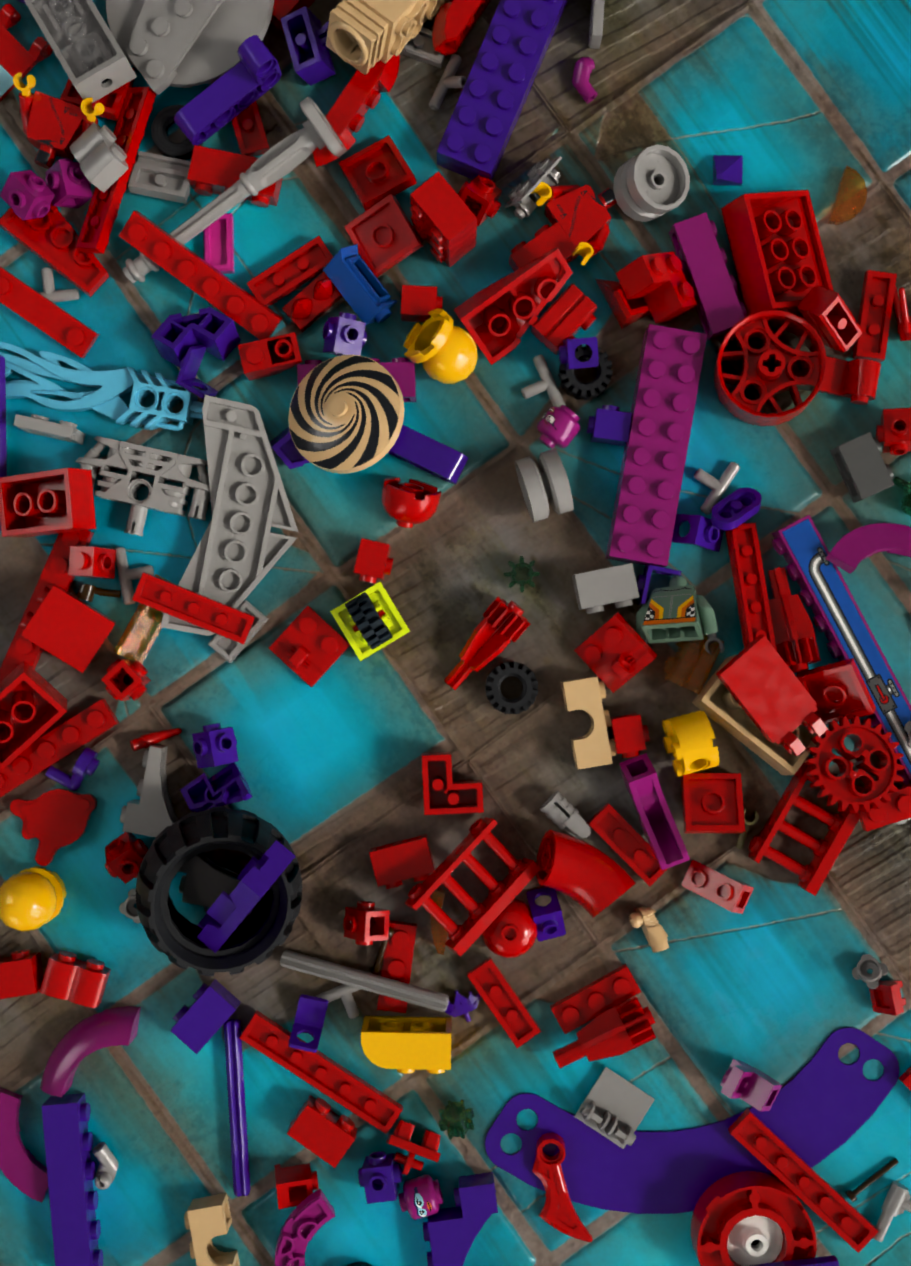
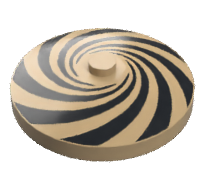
M359 355L337 356L313 368L296 388L289 408L288 422L290 435L301 455L318 468L338 474L358 472L381 460L395 444L403 425L404 400L397 381L378 362Z

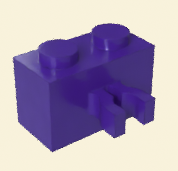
M306 6L280 18L295 72L310 86L335 75L329 49L326 47L329 21L322 27L320 20Z

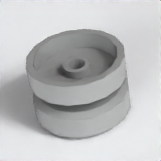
M657 144L645 148L618 168L614 177L613 192L617 204L624 214L635 221L648 222L677 208L686 199L690 188V175L687 165L679 153L668 146Z
M555 448L540 453L538 459L540 472L535 461L530 456L515 461V469L521 492L533 523L549 517L548 499L553 510L558 515L574 510L568 476Z

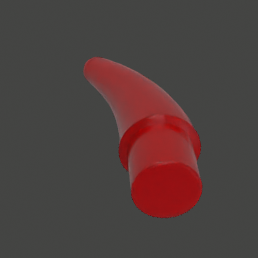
M175 728L140 735L139 738L131 740L130 745L134 752L142 748L146 749L156 743L181 734L182 730Z

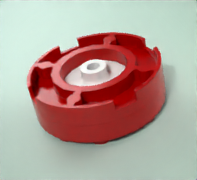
M742 1171L729 1174L709 1186L701 1195L694 1208L691 1219V1240L700 1266H749L816 1257V1233L808 1213L798 1197L774 1176L756 1171Z

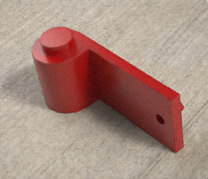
M826 356L827 369L819 392L851 398L850 402L858 405H867L868 401L875 399L882 365L880 362L869 359L846 361ZM798 364L791 367L792 373L795 376L804 377L806 375V369L802 365Z

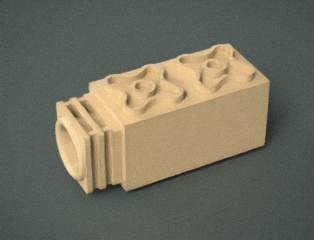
M343 0L336 5L335 9L330 11L326 47L336 53L343 61L366 75L369 69H372L379 60L386 64L393 55L398 56L405 45L419 34L423 23L427 19L432 20L441 5L448 3L450 0Z

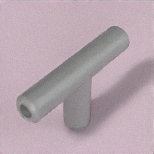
M457 54L451 55L428 104L432 110H439L449 88H463L467 79L465 76H455L462 62V58Z
M49 267L41 269L43 292H39L53 303L79 300L80 293L77 288L55 291L53 269Z
M541 354L535 356L533 363L541 380L521 389L524 399L547 391L553 406L560 407L565 405L544 356Z
M730 462L719 480L701 468L696 471L694 478L712 490L700 507L703 513L709 515L713 506L718 503L740 469L737 463Z
M117 547L114 550H116V566L125 605L135 604L136 601L132 600L134 595L132 580L140 579L143 572L154 575V569L151 565L129 569L125 548Z
M342 984L316 995L318 998L328 1000V1003L341 998L350 1019H354L360 1014L352 996L353 992L361 990L359 988Z

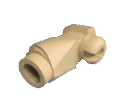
M639 907L636 909V912L629 915L632 927L642 928L653 953L668 949V935L662 925L658 923L654 914L656 911L650 907Z

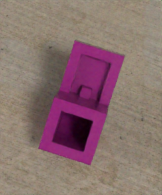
M733 1059L720 1084L723 1088L720 1092L730 1099L740 1098L758 1111L765 1112L770 1111L782 1084L762 1071L742 1061Z

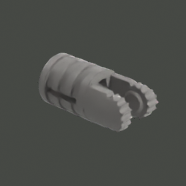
M559 791L552 794L541 806L540 810L560 830L564 829L569 835L579 839L590 837L591 829L589 824H586V821L578 814L579 811Z

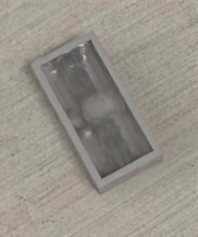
M24 0L83 100L92 97V103L137 77L92 0Z

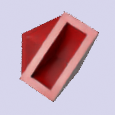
M595 279L621 329L651 314L644 297L627 300L620 282Z

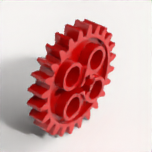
M846 716L839 718V724L835 720L828 722L829 729L821 735L822 738L818 736L811 738L816 747L806 748V751L813 755V758L805 760L804 763L811 765L813 770L805 774L806 776H814L816 779L810 784V787L819 786L821 790L817 797L821 798L827 795L829 797L827 806H832L838 802V811L840 812L845 811L848 806L850 814L858 813L859 807L862 813L870 812V805L874 809L882 808L880 800L884 803L891 801L887 792H899L893 783L904 780L901 776L897 775V771L905 769V766L897 764V759L902 758L904 754L895 753L893 750L899 745V742L890 743L888 739L892 735L891 731L881 734L882 724L871 727L870 718L863 720L861 724L859 716L852 717L850 723ZM845 737L851 738L854 742V750L852 752L844 745ZM832 749H835L840 756L833 754ZM872 753L876 754L880 760L878 768L871 765L870 756ZM855 759V766L859 769L853 770L854 764L850 760ZM831 761L835 762L839 767L837 777L829 771V763ZM869 774L875 775L877 777V780L874 781L873 777H871ZM857 778L864 782L865 789L863 793H859L855 788L854 783Z

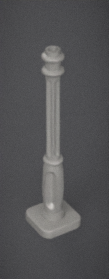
M307 96L299 104L308 118L302 124L304 128L290 134L271 147L245 173L242 172L240 174V179L170 232L169 235L185 245L250 195L257 196L259 191L289 174L305 161L317 147L321 150L327 146L330 152L337 157L347 152L346 147L314 100ZM140 252V255L134 260L126 259V267L122 270L132 283L136 281L143 283L146 280L145 275L151 270L158 272L160 266Z

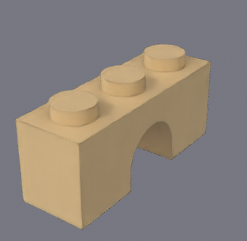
M598 676L561 682L565 710H584L591 720L590 729L584 736L571 739L575 767L579 770L613 764L612 756H616L614 740L608 739L607 728L611 727L609 711L603 710L602 699L606 698L604 682H599Z
M227 1193L193 1199L184 1214L186 1230H190L192 1237L190 1241L191 1258L196 1259L197 1266H240L237 1250L222 1252L212 1242V1238L227 1234L232 1223Z

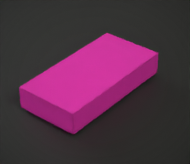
M226 213L203 230L204 260L222 274H235L234 216L232 213Z

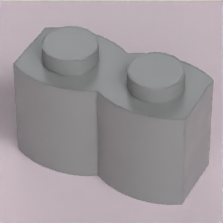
M93 122L70 145V150L88 181L104 193L129 169V166L125 161L127 158L126 153L115 143L117 140L115 134L107 126L103 125L100 127Z

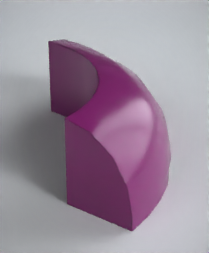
M124 1006L106 1009L76 1024L64 1035L52 1051L42 1076L41 1090L49 1095L62 1097L72 1086L75 1072L82 1059L105 1047L129 1046L137 1036L141 1007Z

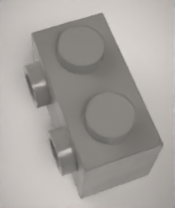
M633 563L574 574L572 576L579 610L586 609L587 614L604 611L603 605L615 603L616 608L633 605L632 599L639 598Z

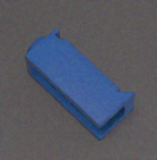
M358 244L341 248L323 271L362 322H365L366 325L376 321L378 324L384 322L391 316L392 312L390 310L398 301L390 298L389 293L360 255H358Z

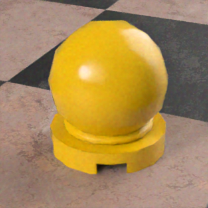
M437 308L428 312L431 318L426 320L423 325L417 322L408 333L403 345L408 350L404 355L413 363H422L423 369L430 378L443 384L458 383L465 380L475 369L478 360L476 342L469 332L459 326H453L454 321L444 309Z
M41 866L26 868L4 881L0 887V919L6 926L19 931H31L40 928L58 916L67 895L64 882L60 876L54 871L51 872L46 868H40Z

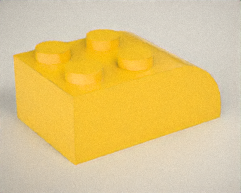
M365 1016L361 1029L363 1052L373 1064L385 1069H397L399 1073H413L415 1069L427 1070L431 1074L444 1073L445 1070H451L452 1017Z

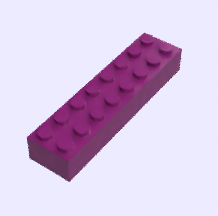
M649 324L644 332L631 407L632 417L629 439L624 447L605 559L645 566L654 565L663 568L668 566L707 334Z

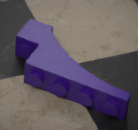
M493 1172L460 1176L459 1188H454L456 1207L439 1209L438 1213L428 1216V1222H423L425 1242L430 1241L431 1251L427 1252L428 1266H463L475 1237L491 1214L498 1213Z

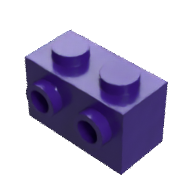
M216 979L209 986L203 983L192 996L196 1001L189 1008L184 1005L172 1018L176 1023L170 1031L196 1054L236 1011L241 1003Z

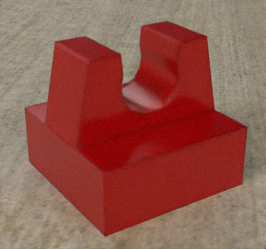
M893 979L879 980L878 988L869 989L873 1012L895 1016L904 1012L903 1006L906 1005V999L902 998L900 988L903 987L902 981Z

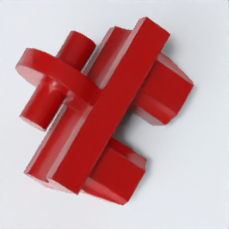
M400 1120L394 1129L393 1135H388L386 1143L408 1151L407 1155L396 1152L393 1160L403 1164L401 1174L407 1176L411 1168L419 1171L422 1170L424 1162L414 1159L415 1154L438 1162L441 1153L437 1152L441 1135L425 1130L420 1145L410 1142L415 1125Z

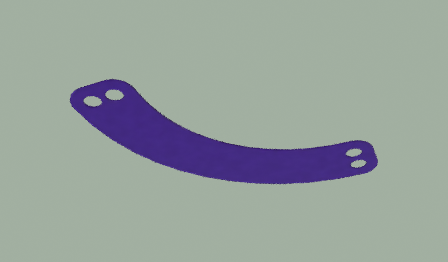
M853 1027L840 1028L831 1033L813 1058L792 1080L781 1087L770 1111L760 1112L754 1107L749 1108V1110L810 1167H814L843 1145L873 1115L895 1086L899 1077V1063L890 1049L863 1031ZM846 1043H852L859 1049V1057L852 1064H845L838 1057L840 1047ZM870 1059L879 1060L883 1065V1074L877 1080H869L863 1075V1065ZM521 1093L512 1097L505 1104L485 1138L486 1153L497 1167L525 1183L545 1191L542 1181L532 1172L537 1153L536 1144L538 1139L545 1133L558 1134L565 1142L566 1156L561 1163L571 1201L605 1210L636 1214L694 1211L699 1198L705 1190L724 1176L742 1171H756L776 1177L729 1133L728 1128L743 1112L722 1121L696 1128L674 1131L636 1130L634 1132L636 1135L634 1143L631 1146L627 1144L622 1149L575 1118L574 1114L561 1109L539 1095ZM531 1109L537 1114L538 1122L533 1129L524 1130L518 1126L516 1118L520 1111ZM514 1133L521 1138L522 1147L517 1153L507 1154L502 1150L500 1142L506 1134ZM549 1143L543 1147V1152L548 1156H554L559 1152V1148L556 1144Z

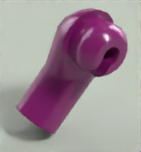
M581 57L574 65L572 84L586 103H590L598 95L589 82L590 73L595 69V62L590 57Z

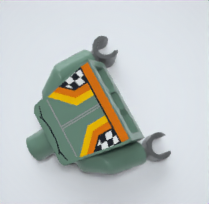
M672 577L669 581V587L655 588L651 593L650 599L636 613V632L646 643L647 641L649 644L704 640V635H707L708 640L705 643V650L708 654L712 656L710 646L714 642L719 643L721 653L725 650L724 643L716 635V632L719 631L713 608L704 596L697 595L694 586L687 585V581L683 577Z

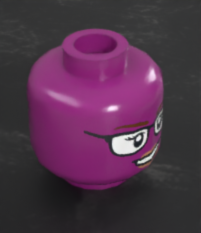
M565 405L550 407L537 424V429L541 434L539 440L550 449H553L555 446L562 449L566 448L580 431L578 423L580 418Z

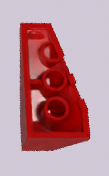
M556 247L477 292L456 307L454 312L489 363L493 365L517 347L521 342L520 338L530 325H534L539 313L548 302L553 300L573 272Z

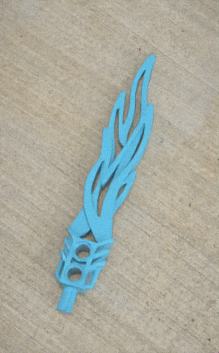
M0 342V350L16 353L29 359L26 360L0 352V356L5 358V378L15 371L33 380L6 382V399H32L48 408L64 412L95 410L116 420V424L125 425L130 423V427L138 428L144 426L145 430L163 428L180 431L183 429L184 424L193 425L194 418L203 420V402L197 401L198 397L187 389L185 391L173 389L171 386L184 387L175 383V380L165 379L161 373L155 372L157 376L155 377L151 376L147 370L141 369L142 374H139L131 367L117 370L93 371L85 365L59 354L40 351L39 355L42 357L40 358L18 346ZM59 362H64L77 370L62 367ZM43 377L100 389L82 393L67 392L61 386ZM132 391L128 406L121 397ZM150 394H154V404L150 407H145V398ZM38 395L60 396L72 399V401L53 400ZM177 400H183L182 410L173 413V403ZM170 421H172V422H177V423H179V424H178V425H172V424H167V423L170 422Z

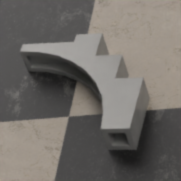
M155 744L145 751L142 760V767L146 768L144 779H140L137 787V796L141 797L140 800H131L127 802V806H123L120 815V822L124 823L123 832L157 837L166 827L179 820L168 792L166 775L168 746ZM204 852L187 861L178 871L187 873L186 876H182L179 885V893H183L181 902L211 907L222 891L230 895L240 882L237 879L239 874L218 864ZM255 906V907L252 909V911L249 913L250 915L254 912V910L256 909V906Z

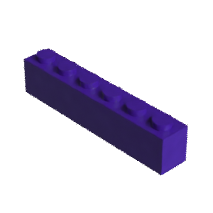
M85 1093L67 1094L62 1097L50 1096L41 1107L55 1266H103V1251L98 1247L101 1224L99 1220H96L95 1213L98 1206V1193L93 1190L96 1166L95 1162L91 1161L90 1155L93 1147L92 1132H88V1121L91 1114L90 1104L86 1103Z

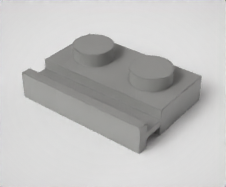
M139 151L137 162L135 161L128 183L129 192L187 204L191 191V185L187 180L191 161Z
M31 414V417L15 415L13 426L27 433L83 445L85 433L78 430L75 423L60 420L59 423L50 422L49 418L36 414Z

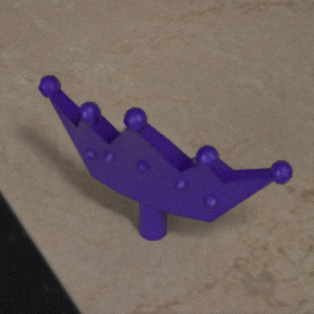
M455 990L454 1003L449 1001L445 1013L452 1017L464 1015L466 1022H470L471 1017L468 1012L478 1007L481 996L479 993L474 995L472 991H469L467 998L458 993V990Z

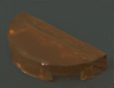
M848 166L843 170L828 224L840 225L852 220L861 212L866 203L867 188L865 181L856 170Z

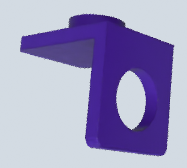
M596 337L563 340V346H559L560 364H565V370L597 367L599 365L598 341ZM581 344L588 345L592 351L591 358L586 362H580L575 357V349Z
M204 345L189 347L187 354L181 359L179 364L180 372L175 383L204 399L205 395L216 396L218 391L196 378L207 349Z
M676 514L672 542L693 544L713 552H719L724 530L714 527L711 519L702 515ZM688 521L690 523L689 533L681 537L679 534L680 526L683 522Z
M654 565L645 566L643 575L639 574L637 578L639 592L637 604L644 605L646 603L652 573L679 577L682 571Z
M543 887L528 891L526 895L533 921L537 924L538 941L564 936L566 931L556 890ZM541 895H547L552 899L546 906L535 904V900Z
M304 994L300 995L288 1043L289 1047L313 1053L317 1052L328 1000ZM308 1033L314 1040L304 1043L297 1038V1035Z

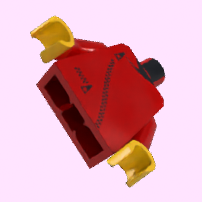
M22 73L15 74L13 77L14 86L22 91L19 93V106L23 130L32 145L39 149L34 162L41 167L49 169L53 166L56 156L73 160L74 156L70 150V145L93 122L98 124L96 116L103 114L104 105L96 103L93 110L92 97L85 98L81 102V107L37 90L33 94L31 89L36 85V78L32 74L27 75L26 86L22 81Z
M541 182L532 191L531 194L536 193L540 196L536 201L537 206H542L545 202H548L545 206L544 215L551 225L558 222L576 247L572 256L577 254L576 257L579 255L583 257L581 265L584 266L591 257L603 250L610 233L611 215L607 210L617 203L612 189L607 188L599 195H596L590 185L582 187L577 184L549 186L547 183Z

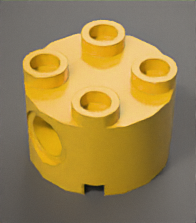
M699 710L662 720L663 730L666 735L663 737V744L667 754H673L674 760H672V765L677 777L719 766L718 747H713L712 739H715V735L704 711Z

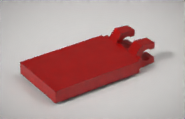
M765 635L756 637L715 673L768 742L781 744L789 754L793 753L795 756H798L806 749L799 738L792 733L801 724L810 734L813 735L815 733L818 737L828 730L821 718L814 713L818 710L816 708L817 703Z

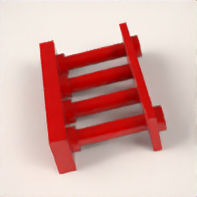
M803 762L792 777L762 832L751 840L748 847L750 851L748 857L760 863L762 857L765 856L799 876L800 882L798 886L816 896L860 818L858 813L850 814L849 806L845 811L832 815L801 797L799 793L807 780L810 782L816 780L814 776H806L805 773L813 769L811 765ZM855 785L859 793L864 792L865 788ZM792 805L828 825L829 831L824 840H817L784 821ZM777 831L813 850L815 856L811 863L804 866L769 846Z
M488 817L480 818L469 828L470 833L422 884H416L409 891V898L404 902L415 911L422 906L449 933V939L445 942V945L460 957L541 870L533 860L526 858L517 860L490 832L498 822ZM482 840L509 868V874L503 881H497L471 854ZM461 862L489 889L488 893L490 895L482 903H477L450 875ZM441 884L469 911V917L462 925H457L431 899V894Z

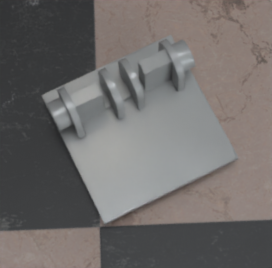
M559 156L552 160L547 158L542 163L537 162L527 173L529 179L522 185L520 183L517 184L507 195L510 200L504 207L514 206L516 208L514 214L521 220L524 217H529L537 207L536 201L540 198L536 193L531 194L532 191L541 182L547 183L549 186H556L559 183L558 179L561 175L554 167L562 157Z
M605 1066L574 1117L624 1149L627 1144L631 1146L636 1139L634 1132L655 1099Z

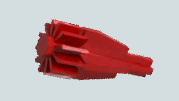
M785 567L774 568V570L768 571L774 599L769 600L777 652L793 673L806 671L809 669V664L821 661L813 624L799 595H791Z
M498 596L482 614L485 618L474 629L459 654L461 661L444 679L445 683L456 690L473 670L476 672L481 670L498 656L511 640L515 643L530 626L527 619L522 616L524 610L511 600L507 603Z
M636 996L602 1012L576 1033L578 1040L552 1053L560 1069L586 1056L590 1062L622 1055L655 1039L656 1036L651 1025L656 1022L648 1006L642 1008Z

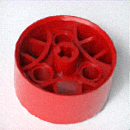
M768 310L745 317L736 323L726 334L718 351L714 367V386L719 400L733 416L748 424L775 426L790 421L801 414L811 403L824 381L827 357L823 341L813 326L803 318L790 312ZM770 327H776L779 329L775 334H773ZM786 330L795 334L800 339L795 349L778 340ZM758 337L763 341L764 346L760 349H753L749 346L748 340ZM733 341L738 351L725 352L726 348ZM803 343H805L810 352L800 351ZM741 360V376L722 373L721 361ZM798 364L802 365L806 369V375L804 377L795 376L792 373L791 367ZM725 383L735 384L737 387L730 393ZM755 388L758 390L760 398L749 400L745 397L744 390ZM798 390L811 391L804 402H802ZM790 391L795 408L783 412L774 397ZM767 403L773 413H761L760 410Z

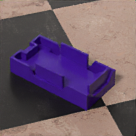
M277 840L260 860L253 856L238 875L237 879L240 882L232 893L228 895L222 891L206 912L207 914L197 924L203 929L197 938L216 953L296 856Z

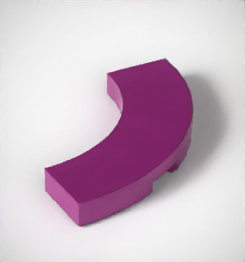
M875 523L856 528L843 536L829 551L825 559L851 574L862 560L872 556L874 553L886 551L887 553L911 558V527L895 523Z
M0 1087V1169L8 1180L21 1192L42 1203L49 1190L47 1167L41 1164L28 1149H25L19 1135V1109L23 1096Z
M321 1189L304 1199L285 1221L276 1243L275 1266H305V1251L308 1242L311 1241L315 1233L326 1222L335 1217V1210Z

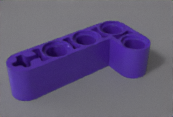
M257 35L250 36L239 46L237 51L240 59L239 63L182 107L175 115L174 122L192 145H200L274 87L280 80L282 73L278 61Z
M402 425L395 444L388 452V454L455 485L469 459L457 450Z

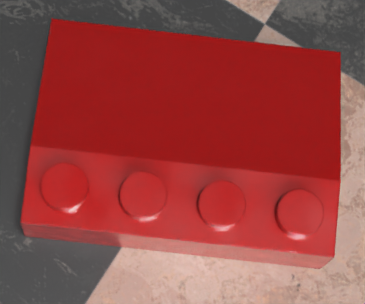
M809 190L743 194L721 208L748 316L768 310L797 312L799 311V303L817 285L826 288L827 291H834Z

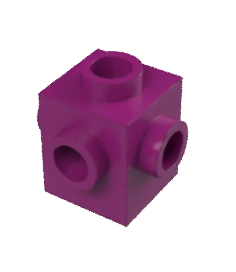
M68 158L59 159L45 172L46 185L55 194L52 206L79 209L92 198L91 183L83 174L78 162H73L72 159Z
M32 170L10 172L0 193V197L23 221L42 218L50 211V204L55 196L45 181Z

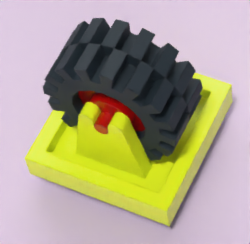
M381 582L376 583L330 611L360 661L411 632Z

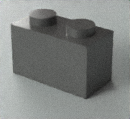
M871 432L830 450L853 503L894 486L892 469L888 464L884 463L880 454L882 451L881 445L875 437H872Z

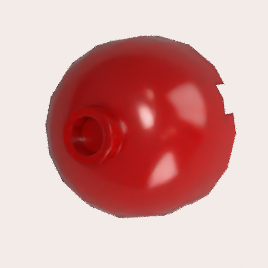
M390 477L384 479L381 500L384 511L388 516L397 520L396 524L398 526L412 528L414 524H421L435 514L439 505L441 491L437 492V487L418 480L409 479V483H400V477Z
M514 898L481 934L485 945L494 954L504 958H516L525 954L534 945L538 934L537 924L533 921L530 907L524 901Z

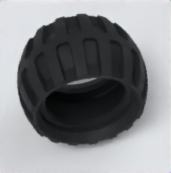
M211 807L209 810L197 813L194 811L181 817L177 822L166 827L156 837L146 852L138 872L136 906L140 922L148 939L159 952H163L168 956L170 962L182 969H187L188 966L197 969L200 975L214 976L215 972H230V975L244 972V967L253 963L261 964L272 955V951L277 945L280 946L285 942L299 914L302 900V877L296 857L267 891L261 907L248 920L242 922L216 953L197 938L203 929L189 922L176 910L169 895L170 883L181 866L202 852L222 848L241 851L251 858L254 856L260 860L277 840L295 855L292 847L278 829L256 814L241 809L239 811L227 809L226 807Z

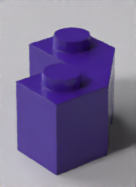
M211 307L199 309V313L183 317L181 313L169 315L151 336L160 356L178 367L183 356L187 354L189 347L204 345L207 347L206 352L224 361L241 341L234 321Z

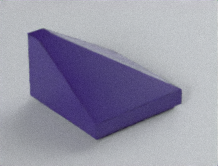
M714 155L713 185L742 186L743 156Z

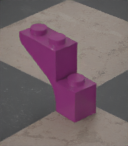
M647 753L619 763L625 786L636 807L642 830L661 869L665 870L690 860L663 795L657 773Z

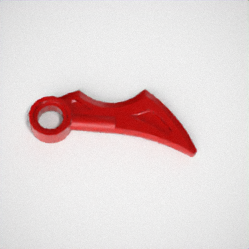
M545 1133L537 1141V1153L532 1172L542 1181L546 1192L545 1204L539 1217L566 1235L586 1242H592V1235L581 1222L572 1205L561 1167V1163L566 1156L565 1142L556 1133ZM546 1144H556L559 1152L554 1156L546 1155L543 1152V1147Z

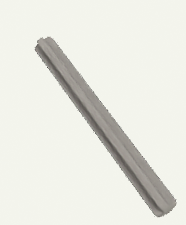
M285 950L281 955L280 965L285 968L440 1012H445L448 1007L449 996L443 993L290 950Z

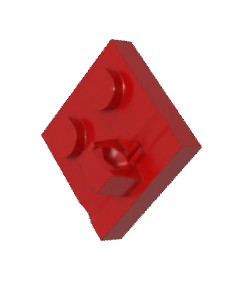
M389 135L338 162L341 171L365 211L389 194H393L396 197V194L417 184L414 174Z
M389 194L344 226L353 244H358V252L376 278L423 246L393 194Z
M307 605L269 649L310 687H313L350 647V644Z
M618 612L574 650L612 693L617 691L657 657V654Z
M854 658L797 672L796 677L817 703L816 708L818 710L814 713L821 718L825 725L833 720L839 722V718L845 716L849 720L854 716L863 717L875 713L876 706Z
M691 773L681 776L684 833L745 832L741 773Z

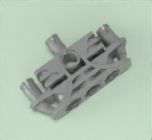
M96 436L94 440L98 441L97 444L84 457H79L75 461L80 464V469L91 470L93 489L98 468L100 469L99 475L103 479L97 480V485L101 488L100 491L95 490V496L131 505L124 533L143 537L148 509L185 517L186 511L182 509L183 506L187 507L188 505L185 496H190L191 489H194L187 517L206 521L210 502L209 476L206 470L208 465L206 460ZM106 446L109 447L107 459H98ZM197 467L199 482L190 479L192 468ZM111 468L126 471L127 475L111 472ZM139 475L153 477V484L144 479H138ZM165 481L181 483L183 485L182 487L165 484ZM147 486L149 490L147 498L139 501L137 498L138 490L141 487Z

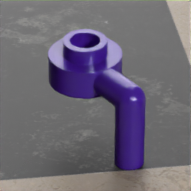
M87 747L76 761L72 769V777L53 766H50L45 776L72 791H76L79 789L84 777L87 774L92 776L100 763L96 759L98 753Z

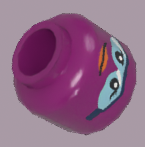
M428 1174L406 1180L403 1183V1193L398 1194L402 1212L408 1211L412 1219H420L436 1214L439 1211L440 1204H443L438 1179L433 1180Z

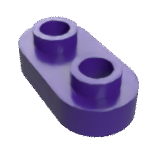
M752 488L737 489L713 506L711 511L712 525L717 529L725 531L737 528L759 512L762 501L761 494Z

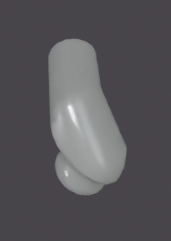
M101 1142L92 1150V1153L100 1162L94 1182L98 1189L105 1190L113 1183L119 1162L106 1143Z

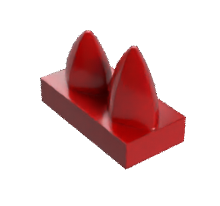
M323 271L289 301L282 310L299 330L304 332L343 296Z

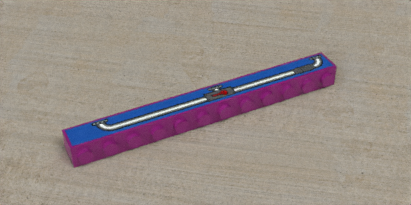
M810 515L804 516L771 533L774 537L772 540L773 547L780 556H784L788 564L785 566L789 577L793 581H797L802 590L799 592L800 598L805 606L811 607L815 615L813 622L819 632H824L829 641L826 645L832 657L838 658L839 662L854 658L876 706L875 713L868 715L871 719V727L881 723L882 729L880 733L885 734L891 731L892 735L888 741L890 743L899 742V745L893 749L895 753L904 754L902 758L897 759V764L905 766V769L897 771V775L904 779L899 784L901 786L911 784V749L908 747V733L904 730L905 724L911 721V705L839 569L835 564L825 559L829 551Z

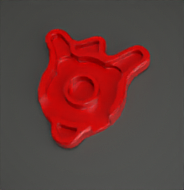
M58 788L45 792L34 800L19 798L11 802V812L23 820V838L27 840L37 838L39 840L35 855L37 864L40 866L49 865L61 847L70 845L83 836L86 832L85 829L91 813L97 807V800L89 793L80 794Z

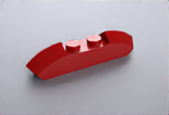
M451 0L450 3L442 4L433 25L432 40L434 50L443 55L456 53L491 0Z
M400 54L398 56L393 55L386 64L379 60L372 69H369L366 75L357 70L325 116L347 151L356 142L352 133H357L361 129L365 120L364 115L369 108L373 109L378 104L381 97L380 92H390L399 70ZM327 146L321 150L317 147L313 151L316 167L328 164L339 158L333 155Z

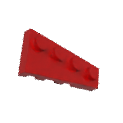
M52 202L50 204V211L42 218L23 221L22 218L13 212L11 207L0 218V227L90 298L108 279V272L93 253H83L76 248L79 236L70 223L62 216L58 208L52 206Z

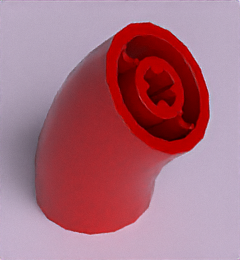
M551 829L543 836L536 864L541 868L536 874L537 882L541 886L555 889L579 903L592 918L636 884L619 864L593 845L569 834Z

